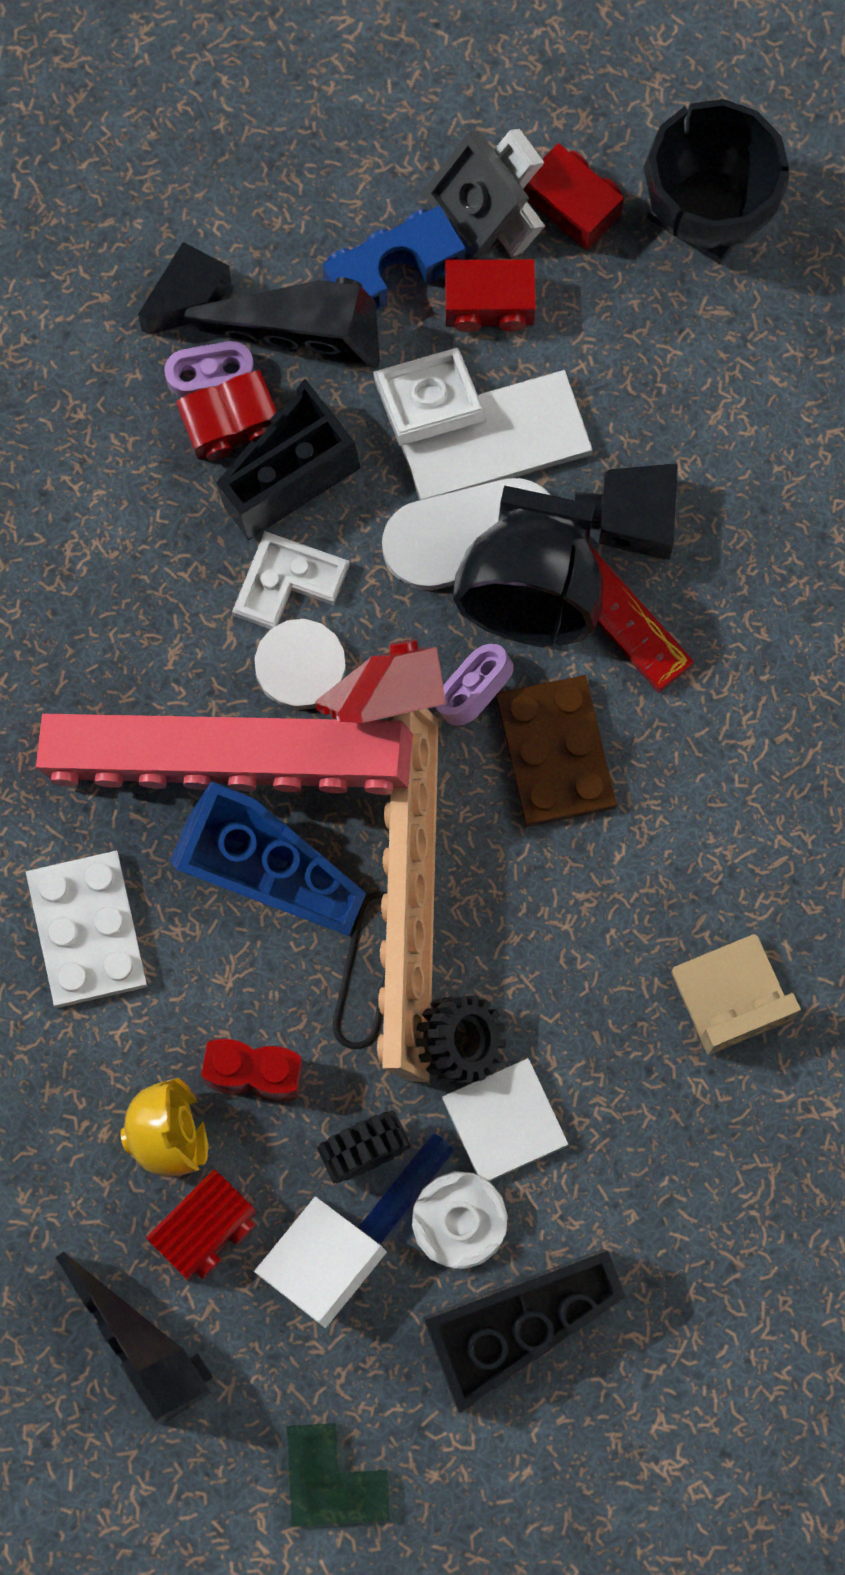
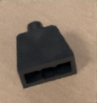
M678 464L609 469L604 471L601 494L575 492V501L595 505L593 521H600L599 544L661 559H670L674 546Z

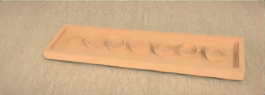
M426 708L387 717V720L403 721L413 733L408 788H393V793L390 794V802H387L384 808L385 825L389 830V847H386L383 852V868L388 876V893L382 897L381 910L383 919L387 922L386 940H383L380 946V960L382 967L385 969V987H381L379 991L378 1002L380 1012L384 1016L383 1034H380L378 1037L377 1054L383 1069L409 1082H429L430 1075L426 1071L430 1062L421 1063L418 1056L424 1053L425 1049L424 1047H416L415 1040L423 1038V1032L416 1031L418 1022H427L421 1014L425 1009L431 1008L439 719Z

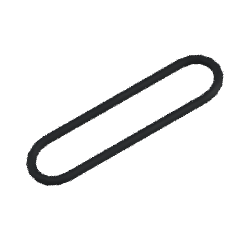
M376 891L364 898L353 928L333 1018V1033L336 1040L342 1046L349 1049H362L369 1046L379 1032L382 1018L379 1002L371 1033L361 1042H351L342 1036L340 1032V1019L365 908L372 900L382 898L384 894L388 893L385 891ZM385 972L381 987H385Z

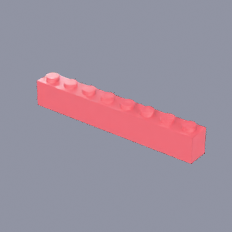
M42 714L36 768L51 778V783L68 787L78 786L79 780H94L96 785L110 788L122 787L123 781L139 782L140 786L152 789H163L167 787V782L183 783L184 787L190 789L206 790L212 781L217 784H228L229 788L239 791L256 790V785H273L274 789L283 792H299L302 786H319V790L327 793L347 792V787H365L364 790L368 793L387 795L393 793V788H408L413 733L403 721L395 720L348 723L338 722L337 719Z

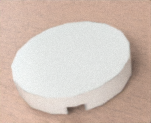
M307 619L287 620L271 628L259 642L254 658L256 678L264 694L278 704L293 710L315 708V701L343 680L346 672L344 649L336 634L323 624Z
M454 1171L436 1177L422 1189L414 1204L412 1228L417 1244L431 1260L448 1267L467 1269L483 1264L498 1251L506 1235L508 1214L502 1196L491 1182L474 1173Z

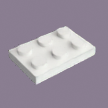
M117 851L26 871L55 1008L147 987Z

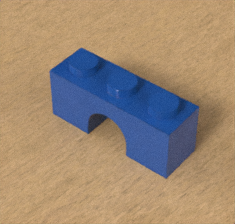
M440 205L429 211L421 209L411 214L403 224L391 230H378L371 234L365 243L351 250L343 248L333 253L327 259V262L322 264L323 281L336 282L337 278L344 277L360 282L363 285L362 288L376 302L377 310L387 305V286L380 276L387 267L394 264L410 265L419 272L427 285L445 276V260H465V247Z

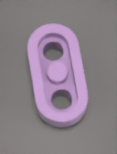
M227 341L179 350L168 358L164 372L169 389L174 394L184 397L204 388L218 386L238 375L254 371L253 356L245 345L235 341ZM229 363H236L240 366V369L233 374L224 371V367ZM185 371H193L196 374V377L189 382L180 379V375Z
M486 644L475 649L443 685L446 704L436 706V708L447 723L459 726L474 720L512 676L514 665L504 648L497 644Z

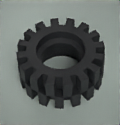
M474 995L446 997L432 1002V1008L425 1009L421 1014L427 1022H418L416 1031L423 1032V1038L415 1040L416 1047H424L425 1052L418 1056L421 1063L431 1062L426 1071L430 1075H438L437 1080L442 1082L450 1081V1083L481 1081L486 1079L485 1075H492L497 1070L493 1064L501 1063L504 1057L497 1050L498 1048H506V1039H499V1032L506 1030L504 1023H495V1020L501 1015L497 1009H489L491 1003L488 1000H479V996ZM459 1021L464 1025L468 1035V1047L463 1057L457 1052L454 1043V1032Z
M392 1110L390 1112H383L380 1115H374L366 1121L362 1120L350 1128L340 1131L341 1133L333 1135L328 1140L319 1144L320 1146L317 1147V1150L333 1184L350 1180L357 1175L360 1176L371 1169L379 1167L383 1163L393 1160L394 1157L400 1156L404 1151L411 1148V1144L395 1111Z

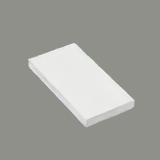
M565 370L479 394L478 397L485 413L484 422L402 445L419 500L502 479L515 478L592 455V447Z

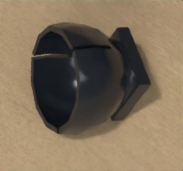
M725 99L690 103L688 110L684 106L660 125L643 166L651 203V209L648 212L647 218L719 265H721L735 244L744 243L772 220L778 211L789 183V164L782 136L757 110Z
M504 485L498 522L477 537L469 546L455 574L453 600L460 614L486 632L520 643L553 646L555 640V644L561 646L582 642L595 629L603 609L604 580L597 561L588 545L595 505ZM561 609H562V618H561V624H560V628H559V622H560V616H561Z

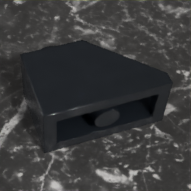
M182 242L138 313L141 331L150 335L191 324L184 317L186 308L230 299L234 285L231 284L229 265Z

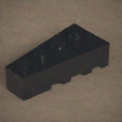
M600 1249L422 1318L455 1408L460 1414L473 1405L475 1401L491 1390L496 1389L510 1379L512 1375L543 1356L572 1333L574 1334L626 1296L609 1251Z

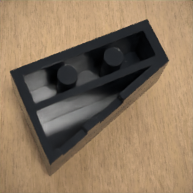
M306 379L296 388L297 394L283 411L278 409L270 419L271 425L256 442L251 441L216 482L225 510L248 540L361 468L355 441Z

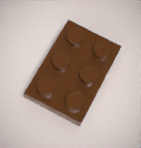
M586 675L496 694L526 827L616 809L617 803Z

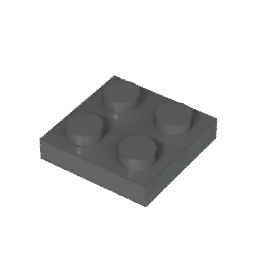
M480 131L466 134L421 192L433 208L441 206L463 243L465 252L470 259L479 258L484 255L530 199Z

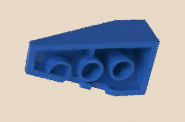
M212 781L188 816L170 859V862L178 871L346 936H349L366 896L365 891L255 798Z

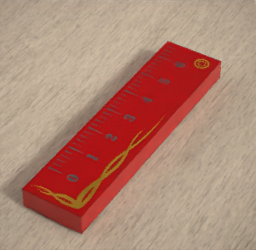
M588 543L604 580L603 609L597 625L659 694L691 668L694 660Z

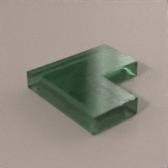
M336 1423L287 1426L292 1526L390 1520L387 1470L338 1473Z

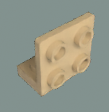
M755 934L677 965L671 971L708 1056L793 1021L801 1011L794 993L784 995L762 944Z

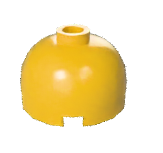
M174 1078L143 1089L132 1099L126 1112L124 1127L121 1129L123 1148L127 1154L133 1155L141 1167L154 1175L173 1177L200 1170L198 1166L206 1164L208 1159V1140L204 1121L196 1130L190 1104L197 1103L198 1101L186 1082L179 1078Z

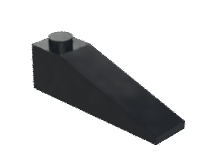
M65 1252L56 1256L57 1261L89 1313L93 1314L96 1318V1324L104 1339L116 1356L119 1355L123 1362L121 1364L122 1369L157 1423L161 1425L167 1423L212 1393L206 1382L211 1380L213 1376L198 1353L190 1358L183 1348Z

